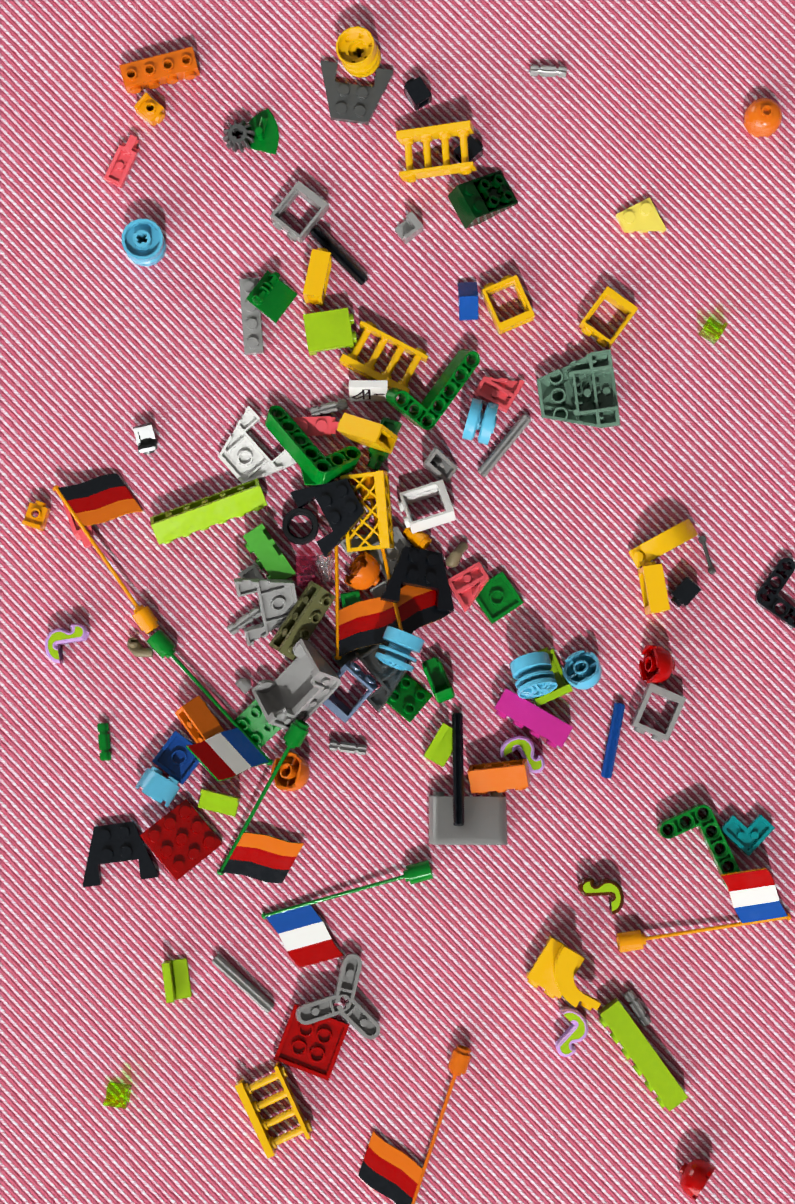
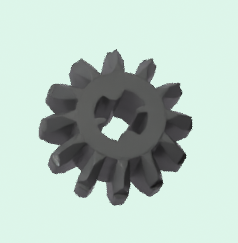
M234 120V125L228 123L229 129H224L223 131L226 135L223 137V140L227 142V148H232L235 153L238 149L243 153L245 147L250 149L249 143L255 142L254 138H252L255 136V132L251 130L252 126L250 124L246 125L244 120L240 124L237 120Z

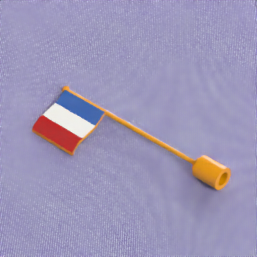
M767 868L720 874L728 887L732 905L741 922L647 937L640 930L616 933V942L619 953L641 950L643 945H646L647 940L783 919L789 921L791 915L783 909L774 880Z

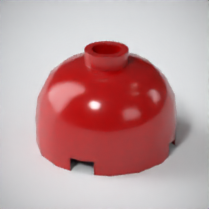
M645 646L641 653L644 655L643 661L640 660L639 662L642 680L653 684L666 681L675 669V662L671 653L661 646Z
M694 1159L689 1164L685 1162L679 1171L682 1174L680 1186L683 1192L695 1201L716 1167L703 1159Z

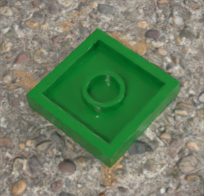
M503 571L491 578L475 599L491 624L523 604V601Z

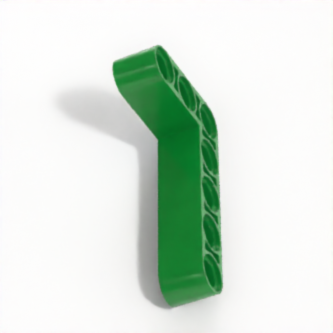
M468 349L459 350L421 404L408 392L398 388H390L387 391V402L415 426L425 430L432 429L480 362L479 354Z
M277 405L270 407L265 420L266 427L314 483L325 484L356 468L361 456V452L357 447L347 446L324 456L285 409Z
M704 804L694 805L662 820L657 825L659 835L668 839L698 827L719 874L740 872L709 806ZM700 808H705L706 815L703 818L698 816ZM683 816H687L689 819V823L686 826L680 824V819ZM666 824H670L672 828L669 834L663 833V827ZM712 825L715 831L713 835L708 836L706 829ZM721 843L723 850L717 854L714 847L716 844ZM726 861L731 863V868L728 871L723 870V864Z

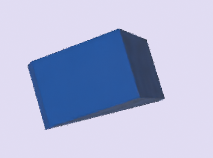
M477 282L458 283L459 321L478 320Z

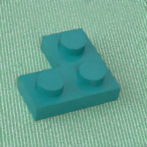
M761 814L748 827L743 825L734 815H731L720 829L747 856H750L775 827Z

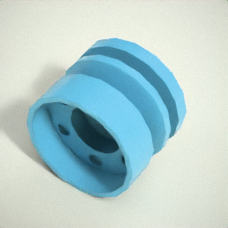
M387 626L382 638L389 642V645H379L378 647L386 651V653L376 652L375 657L392 668L412 672L414 667L407 664V660L416 663L417 659L412 657L410 653H420L424 640L400 629Z
M533 652L514 659L509 665L513 678L517 680L515 687L518 689L517 694L520 698L531 699L552 692L558 686L554 672L550 671L552 664L546 652Z

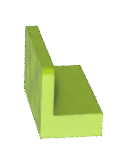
M442 723L423 756L444 767L453 752L452 728Z
M205 788L201 789L198 808L236 817L240 797Z
M187 959L164 961L161 966L166 1003L175 1002L176 999L190 998L192 992Z

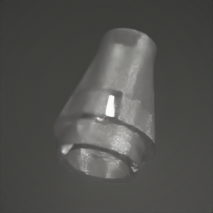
M323 554L317 555L315 562L320 582L332 581L334 564L332 554L328 557H324Z

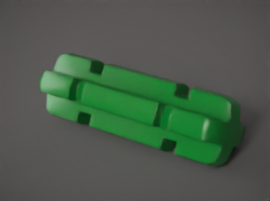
M99 723L97 730L100 732V735H98L99 750H101V753H99L100 760H111V752H109V749H111L110 734L107 732L109 731V724Z

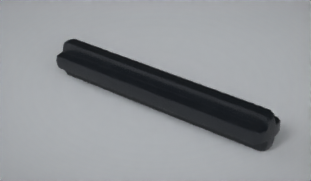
M318 226L312 229L311 235L328 252H331L336 261L360 285H363L368 280L364 272Z

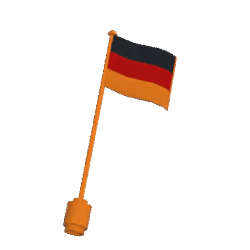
M456 1045V1048L452 1051L447 1067L453 1076L423 1168L406 1153L385 1142L373 1130L358 1176L368 1186L388 1197L396 1204H415L456 1077L467 1072L472 1056L470 1054L471 1049L468 1047Z

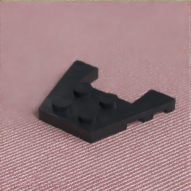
M347 478L291 492L298 508H302L316 499L333 532L317 541L324 557L330 556L331 551L336 545L341 543L342 538L349 530L353 529L366 513L364 506Z
M405 546L400 553L394 571L386 584L387 586L380 600L398 603L400 600L401 584L435 590V610L452 613L454 606L442 553Z
M134 821L94 827L83 887L102 884L100 864L138 859L141 879L159 877V873L152 862L153 860L144 845L143 839L140 837Z

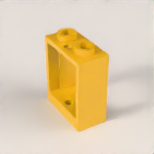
M325 248L312 249L303 290L305 303L324 306L332 267L331 252H328Z
M507 275L496 284L491 282L483 287L481 296L499 335L534 320V312L517 275ZM513 286L525 312L500 323L489 296Z
M607 286L581 321L579 327L582 333L597 339L596 342L600 346L610 348L634 316L638 307ZM604 300L627 315L611 339H608L588 324V321Z
M656 561L642 564V567L637 571L645 615L670 610L662 564H656Z

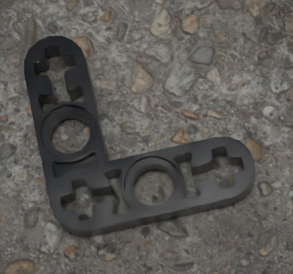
M783 558L777 562L757 591L755 601L791 628H795L794 620L791 617L784 618L788 613L795 617V607L778 596L795 570V562L790 558ZM782 563H789L788 567L790 570H785L782 575L776 573V571H782ZM772 577H777L780 580V585L777 588L772 587L770 584ZM768 589L775 592L774 594L769 592L767 595L768 601H761L762 597L760 594H765ZM778 603L783 604L785 607L783 614H778L775 611V606Z

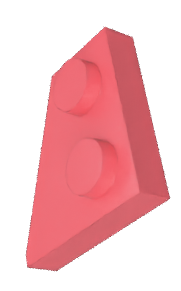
M484 376L474 391V395L488 403L499 404L498 409L507 413L525 381H510L507 378L495 379Z
M480 562L447 579L450 589L464 612L469 609L489 581V577Z

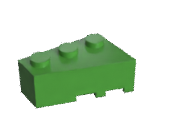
M260 524L243 536L247 542L244 544L250 554L254 552L257 556L255 561L260 569L265 568L267 571V579L289 580L297 575L263 524Z

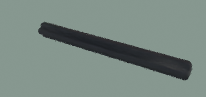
M453 713L454 826H463V714Z

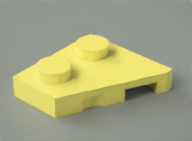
M650 197L617 213L615 216L624 233H633L635 231L640 233L659 231V233H663L666 231V227Z

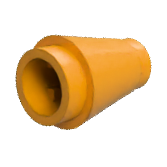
M410 527L405 528L403 534L415 548L425 550L432 541L429 535L423 531L412 534Z

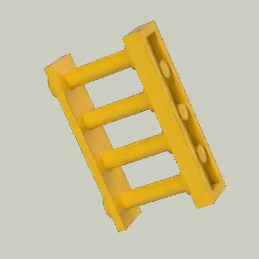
M471 121L396 131V139L405 147L406 171L399 172L400 178L410 183L421 178L457 173L468 175L472 171H477L474 162H469L467 137L469 134H474V126ZM458 136L460 137L461 163L450 165L449 139L450 137ZM434 139L441 140L443 166L432 167L430 142ZM414 142L423 143L424 168L413 169L412 145Z
M360 321L359 327L363 329V332L351 354H348V356L342 354L339 360L340 364L369 380H388V390L390 388H398L410 394L407 384L420 360L427 363L428 355H426V351L418 347L414 349L378 330L376 325L370 321ZM372 334L380 338L369 361L362 364L358 362L357 357L369 335ZM386 343L397 347L385 371L379 373L374 370V365ZM403 352H406L414 357L401 381L396 382L391 379V374Z
M279 1062L275 1063L274 1066L276 1072L250 1084L245 1083L244 1079L237 1081L235 1084L237 1093L267 1159L275 1155L277 1145L304 1133L308 1140L311 1138V1131H313L310 1121L305 1120L286 1079L288 1073L284 1066H280ZM277 1079L280 1080L284 1090L259 1102L253 1101L251 1094H253L254 1090ZM288 1097L292 1108L267 1120L261 1118L259 1114L261 1109ZM296 1115L300 1126L275 1138L269 1136L267 1131L269 1127Z

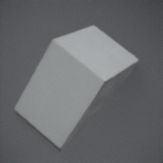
M436 447L433 448L423 462L424 468L441 480L443 479L446 483H448L458 469Z

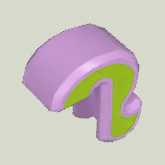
M74 623L70 626L72 631L63 628H56L50 631L45 639V651L48 658L55 663L63 664L61 645L86 641L90 633L87 626Z
M517 735L508 738L501 744L499 750L500 758L518 749L522 759L527 758L529 772L540 773L544 769L545 761L543 756L537 755V757H534L535 747L529 738Z
M564 1006L559 1011L572 1025L555 1042V1046L559 1055L570 1057L576 1052V1048L572 1044L581 1042L586 1038L589 1029L587 1020L579 1010L572 1006Z

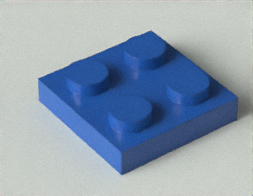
M175 731L152 762L183 785L200 762L186 747V745H193V743L178 731Z

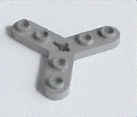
M347 954L343 957L333 995L302 1004L296 1009L295 1016L298 1022L309 1025L340 1014L366 1039L372 1040L378 1037L380 1025L354 1000L362 967V961L358 955ZM341 997L347 1000L344 1008L341 1005L333 1006L334 1003L340 1002Z

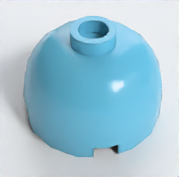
M580 650L567 657L565 660L566 664L564 668L562 667L564 678L572 687L587 690L599 682L602 675V667L598 657L593 652L589 653Z

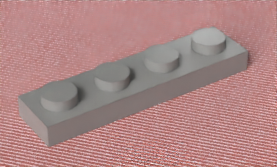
M258 278L239 279L245 355L264 354L261 311L246 300L258 284Z

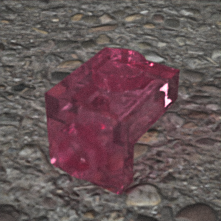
M296 556L297 586L307 587L310 581L316 583V557Z

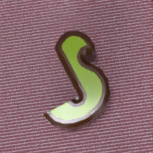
M589 876L579 881L578 890L583 896L609 895L610 914L613 915L620 911L624 903L622 887L615 880L603 878L593 884L594 879Z

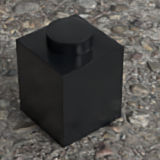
M420 76L416 79L412 78L405 83L404 94L415 111L432 102V94Z
M470 135L467 138L469 162H475L483 154V145L477 138L474 139ZM460 145L454 149L453 157L459 163H461Z
M685 577L669 596L674 605L684 608L701 589L688 577Z

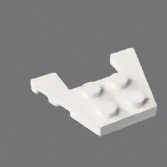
M250 406L246 408L235 430L218 455L219 459L242 484L257 478L259 480L297 464L286 450L271 461L246 433L261 420Z

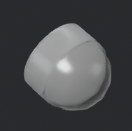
M240 678L235 682L244 694L251 688V682L247 678Z

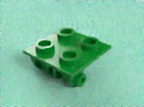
M267 270L246 300L276 323L297 294L280 281L279 273H271Z
M405 673L386 703L404 717L406 721L411 722L432 695Z
M256 699L234 720L259 748L282 729L268 723Z

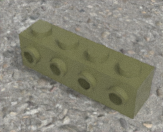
M310 581L271 640L269 646L294 661L296 656L292 651L293 647L301 638L304 640L310 638L334 601L335 596L323 587Z

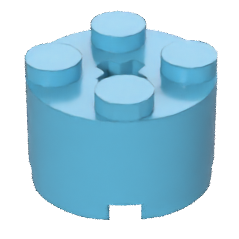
M154 766L151 769L147 768L135 786L138 790L142 787V793L160 804L165 801L164 806L167 808L180 789L178 786L179 781L170 776L166 779L162 776V771Z

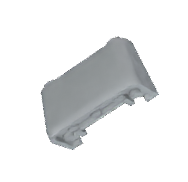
M302 638L295 644L292 650L297 658L275 681L261 680L251 690L268 723L288 730L296 718L305 722L341 685V679L311 643Z
M433 792V795H429V844L507 845L506 796H502V792H491V796H464V825L454 826L453 796H444V792Z

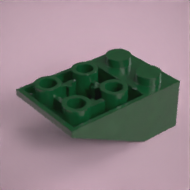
M501 170L459 184L448 195L465 229L478 225L518 204Z

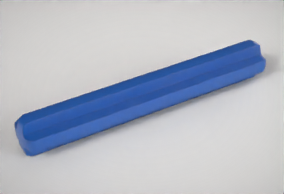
M615 703L601 772V776L604 778H611L625 709V704Z

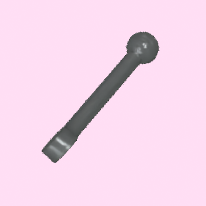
M701 536L698 541L703 546L709 566L708 572L709 574H715L716 569L712 566L705 543L707 539L705 536Z

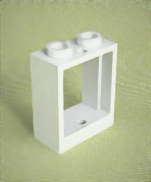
M443 479L399 493L400 501H397L401 512H405L406 516L403 517L406 528L410 527L412 534L456 520ZM439 495L444 512L413 521L408 504Z

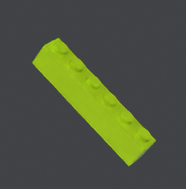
M257 478L150 517V523L159 545L162 543L168 544L176 538L187 537L195 531L206 530L217 523L223 524L228 519L242 517L250 511H259L264 506H267V502Z
M615 998L598 1010V1013L601 1015L598 1018L604 1028L608 1026L611 1029L612 1033L609 1035L616 1044L618 1042L621 1043L623 1046L622 1053L627 1060L630 1058L633 1060L635 1065L632 1067L639 1076L644 1075L646 1078L644 1084L650 1092H656L658 1097L655 1099L662 1109L666 1106L670 1112L686 1100L688 1096L619 1000Z

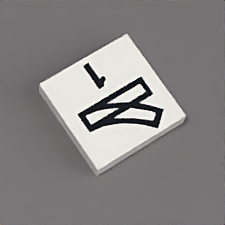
M349 380L350 401H387L388 380Z

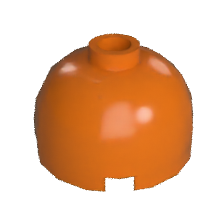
M756 99L744 112V127L754 137H769L781 125V108L772 99Z
M364 551V554L360 553L350 565L349 570H351L349 576L345 575L344 582L356 590H366L372 585L376 586L380 580V565L377 559L367 551Z
M288 752L274 778L275 787L284 791H297L303 788L310 777L309 764L302 756ZM281 757L276 758V760L274 761L271 769V775L274 772Z

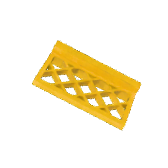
M382 470L340 476L341 479H354L358 483L354 488L355 492L360 486L368 491L360 501L370 511L364 519H360L361 523L355 530H351L352 534L349 530L345 535L347 552L394 548L388 472ZM374 476L375 484L369 489L363 482L367 477ZM370 495L376 498V504L372 509L364 503ZM372 513L378 518V523L374 528L366 522ZM364 524L371 529L366 538L358 533ZM373 533L379 536L380 545L373 546L368 542ZM357 535L363 542L359 547L352 548L351 540Z

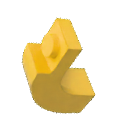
M687 519L629 551V554L636 567L639 568L642 564L656 559L698 536L690 519Z
M562 944L554 962V978L559 991L574 1007H577L581 1001L580 1005L590 1011L592 1008L598 1010L601 1005L600 1001L578 989L574 983V970L581 955Z

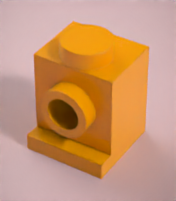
M145 93L134 106L136 113L153 127L157 123H161L165 118L166 112L164 107L151 98L148 93Z
M37 500L35 504L30 502L22 524L44 531L51 510L46 508V503ZM35 511L39 512L38 517H33Z

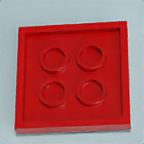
M187 799L140 835L175 881L179 880L222 845Z
M295 1003L274 1060L329 1081L349 1023L330 1017L309 1025L301 1024L295 1016L296 1009L301 1005Z

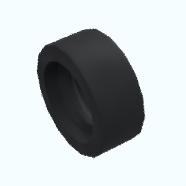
M295 508L285 515L282 529L290 542L304 545L316 538L319 531V523L312 511L306 508ZM304 515L310 519L312 529L307 536L296 537L291 533L289 525L295 516Z

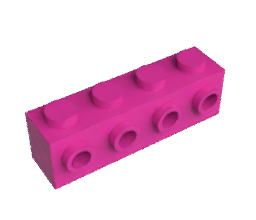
M507 688L504 689L494 706V709L497 710L495 714L504 719L508 716L514 720L512 724L521 729L525 726L530 729L529 734L538 739L540 736L547 739L546 743L555 749L557 746H563L573 729L569 724L526 699L520 698Z

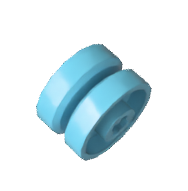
M137 219L130 222L124 228L122 245L128 257L135 264L152 266L164 257L166 240L160 227L155 222L148 219Z
M473 398L462 439L472 441L476 430L480 431L477 439L478 443L488 445L497 421L496 414L499 404L489 402L485 413H482L483 401Z

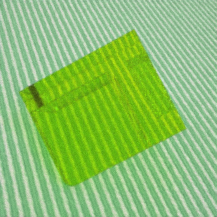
M709 317L699 335L715 344L728 323L724 322L722 325Z
M109 1082L103 1105L126 1109L129 1105L132 1085Z

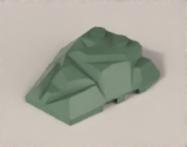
M611 349L591 352L580 360L573 361L570 365L537 379L542 418L597 428L620 426Z

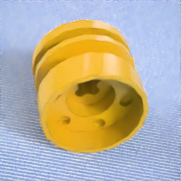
M359 26L350 27L338 37L336 53L349 74L361 78L367 77L377 70L381 62V52L367 29Z

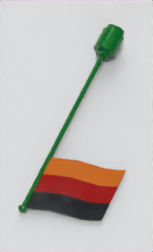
M296 718L289 726L283 737L287 748L220 870L217 869L218 875H223L224 873L239 874L270 883H282L304 843L289 842L266 834L245 832L290 749L301 747L309 732V725L306 722Z

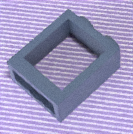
M350 660L337 673L339 678L346 671H349L368 690L352 709H349L333 694L323 703L344 723L353 716L378 687L372 676L363 673L361 667Z

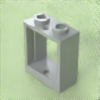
M298 180L270 215L271 224L279 231L281 229L287 233V237L293 242L298 241L302 243L329 210V205ZM298 195L319 210L300 234L280 219Z
M648 683L630 725L634 727L635 732L643 735L647 732L652 735V739L658 742L668 741L686 698L653 683ZM652 693L677 704L665 733L639 723Z

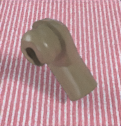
M460 542L450 553L449 557L446 558L445 563L448 567L454 568L458 566L462 554L468 549L467 543Z
M131 637L128 640L127 647L135 657H153V648H143L135 637Z

